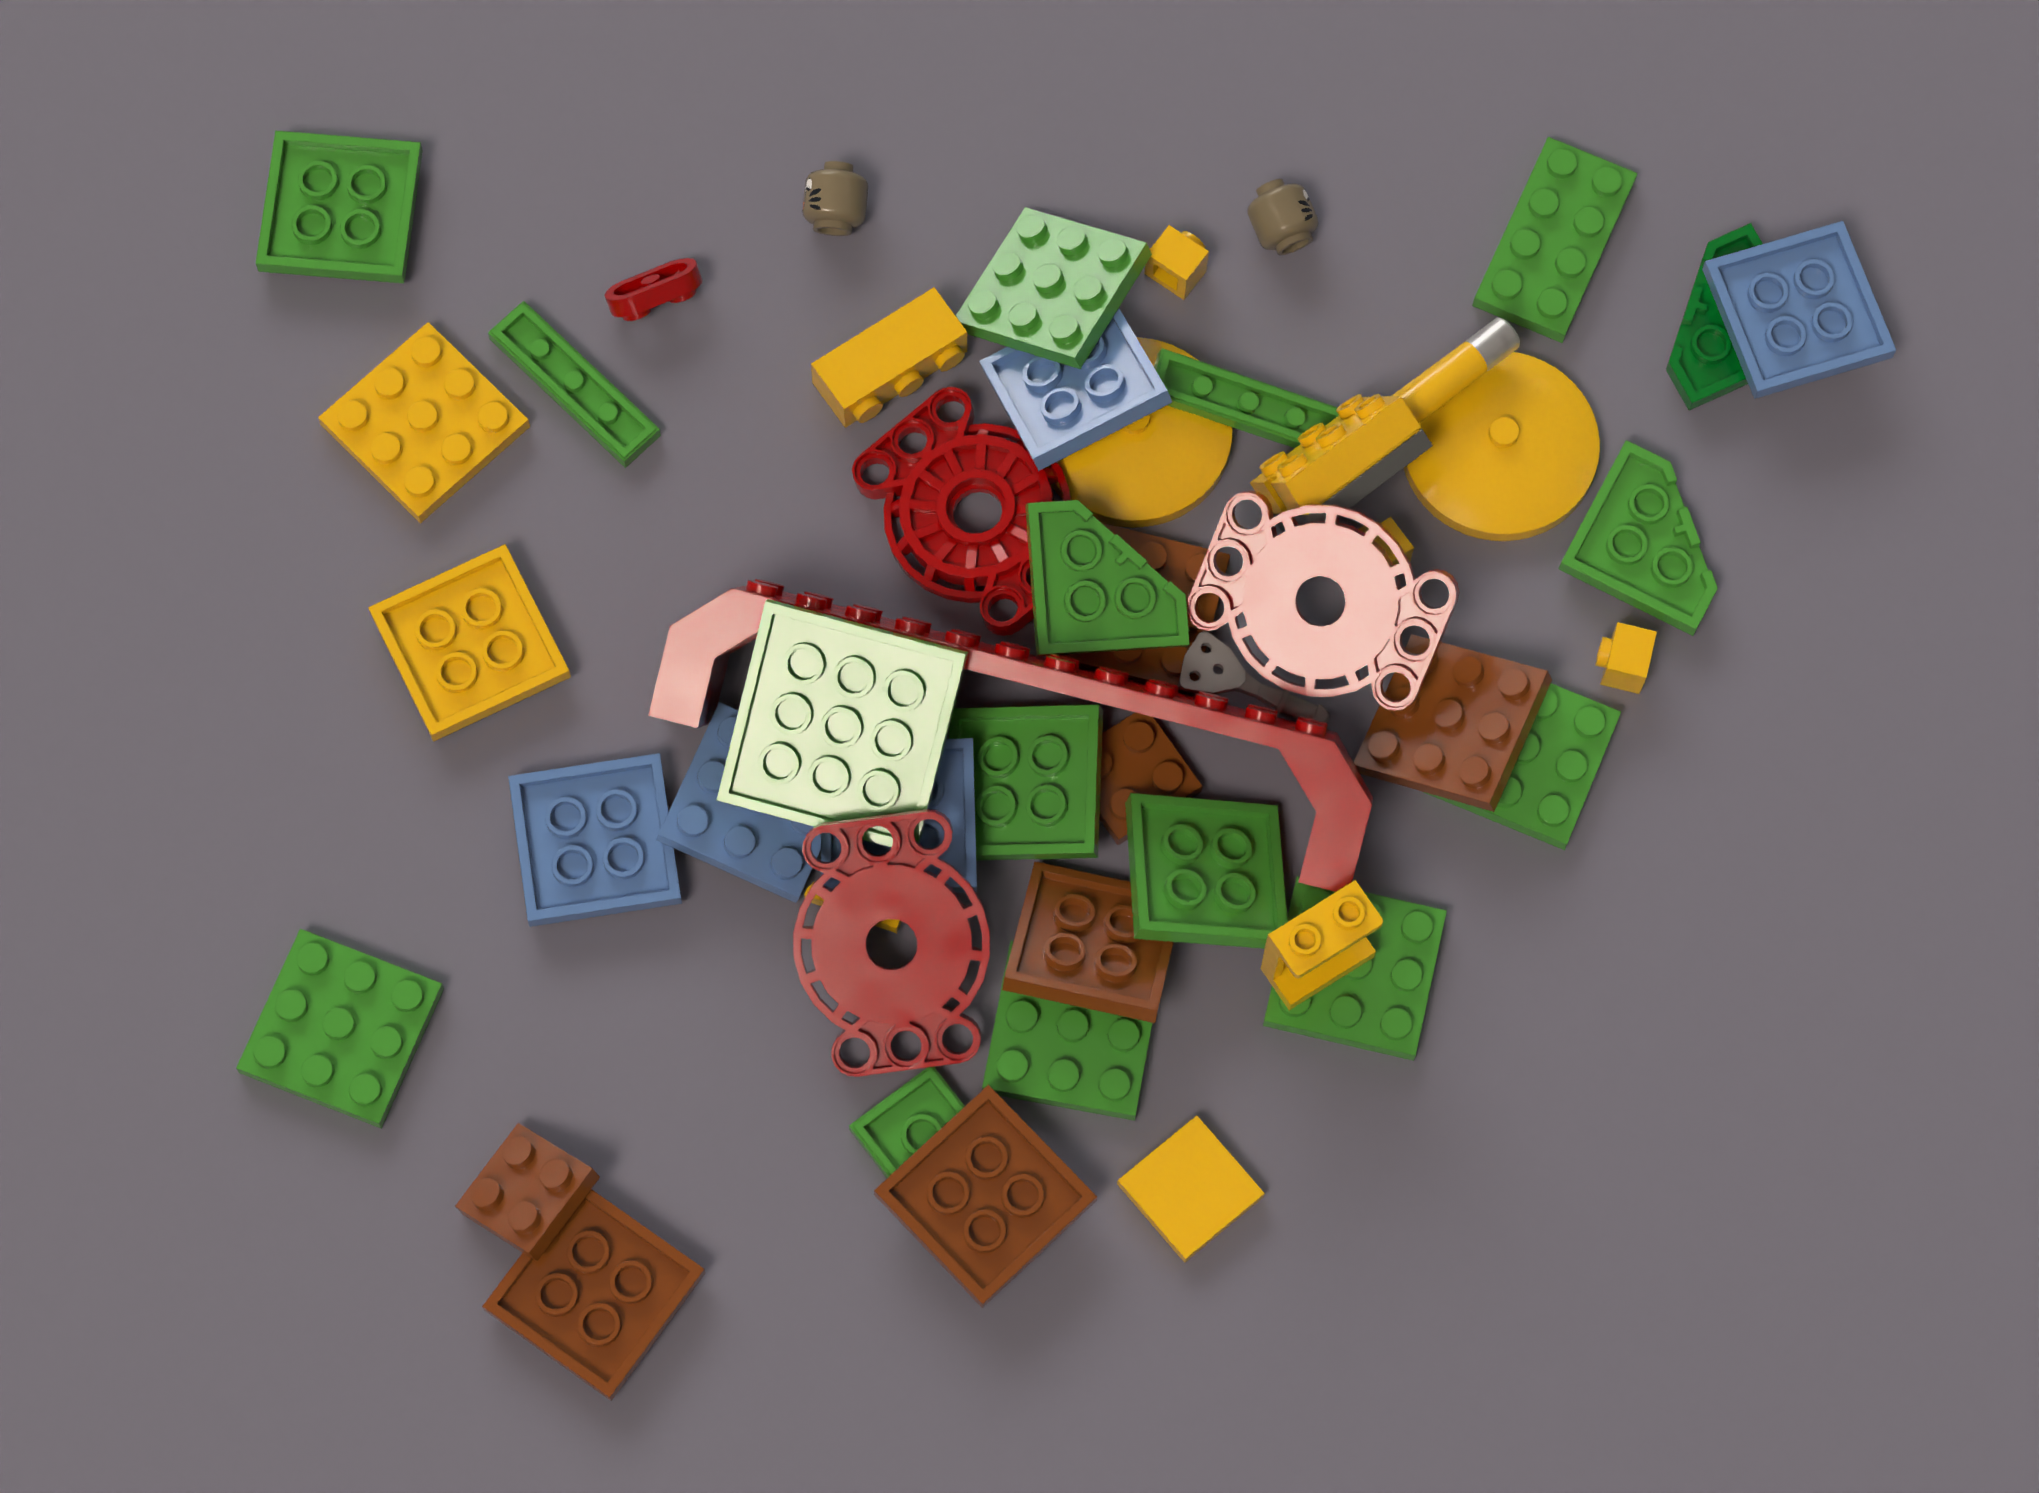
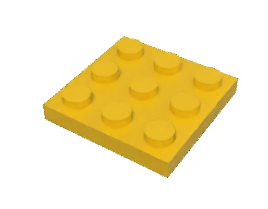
M429 322L422 326L318 417L320 425L420 524L530 428L528 418Z
M506 544L368 607L433 742L571 678L570 671Z

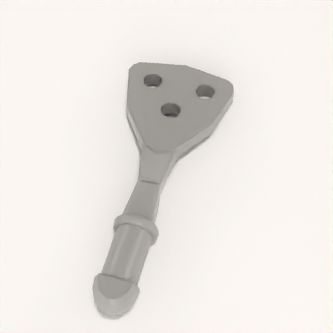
M1203 631L1199 633L1183 658L1178 685L1185 692L1199 693L1201 691L1216 695L1237 691L1253 696L1278 711V714L1282 712L1296 719L1304 717L1327 724L1330 721L1329 711L1320 704L1315 705L1293 696L1287 690L1282 691L1258 682L1246 673L1231 648L1209 632ZM1208 646L1211 652L1204 653L1201 647ZM1213 667H1220L1222 674H1215ZM1195 673L1199 676V680L1192 681L1189 675Z

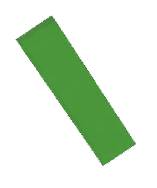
M522 301L488 332L489 339L625 468L661 436L660 429L525 301Z
M1163 348L1157 354L1154 368L1172 400V403L1167 406L1292 448L1300 445L1298 437L1303 432L1319 423H1323L1325 426L1339 416L1336 412L1337 407Z

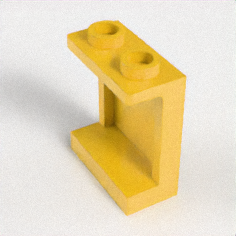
M1354 880L1269 933L1260 969L1287 1009L1291 1010L1374 958L1376 950L1367 939V936L1382 927L1383 919L1360 885Z

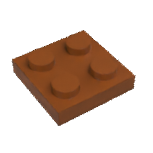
M1135 712L1102 733L1099 820L1117 845L1128 840L1125 802L1130 793L1193 798L1202 792V784L1152 716Z
M517 1123L455 1207L473 1222L533 1260L538 1261L599 1180L600 1176L590 1166L520 1123Z

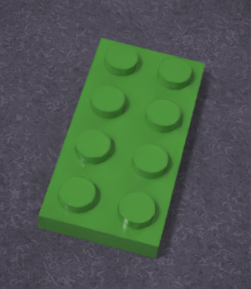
M1548 137L1474 297L1472 306L1563 343L1638 173Z

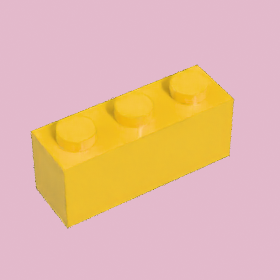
M935 287L811 363L812 383L845 428L856 421L864 423L875 417L882 410L883 404L897 395L906 397L915 392L923 384L924 379L939 369L941 372H945L959 364L967 352L968 332Z

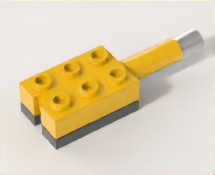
M1497 317L1393 395L1381 396L1380 394H1375L1371 397H1362L1361 394L1351 397L1336 409L1339 416L1324 426L1323 423H1319L1303 432L1298 437L1300 445L1287 455L1282 451L1263 462L1259 467L1262 473L1249 483L1256 492H1260L1267 497L1271 503L1274 517L1284 511L1309 504L1338 505L1350 509L1433 446L1423 429H1419L1421 428L1419 423L1517 350L1520 346L1518 334L1508 321ZM1307 513L1295 516L1294 518L1301 525L1312 521H1325L1326 513ZM1282 522L1277 524L1281 531H1285Z

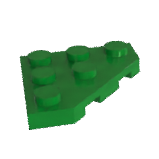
M1751 223L1707 243L1666 371L1689 411L1748 384L1702 269L1707 260L1762 245L1763 243Z

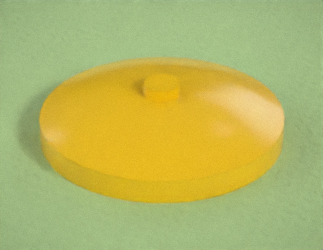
M1136 337L1153 366L1155 365L1157 354L1162 348L1197 360L1186 351L1172 344L1150 338ZM1166 405L1057 461V463L1063 470L1071 493V500H1079L1100 522L1129 528L1155 526L1185 515L1211 494L1220 481L1228 463L1233 429L1230 426ZM1059 482L1052 484L1051 487L1063 499Z
M1513 352L1419 423L1421 426L1419 429H1423L1433 446L1403 469L1411 489L1422 505L1434 517L1452 529L1468 536L1491 541L1526 539L1556 527L1568 518L1585 498L1594 479L1599 461L1600 438L1598 426L1585 396L1564 373L1538 358Z

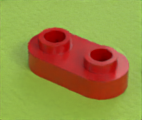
M691 258L677 259L616 283L605 292V299L612 316L623 317L625 321H635L647 316L651 312V308L668 301L679 303L692 298L696 294V289L702 284L703 279L696 260Z

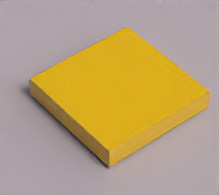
M1197 1115L1117 1180V1185L1184 1263L1264 1198L1265 1195L1262 1189Z

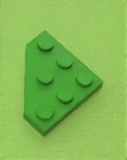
M1626 440L1564 555L1559 570L1694 636L1718 587L1712 571H1708L1699 547L1701 544L1688 507H1684L1676 485L1677 477L1671 462Z
M1079 500L1036 502L1025 505L1037 656L1174 648L1190 645L1186 594L1171 581L1168 582L1146 563L1147 560L1120 536L1113 534L1097 520L1093 513Z

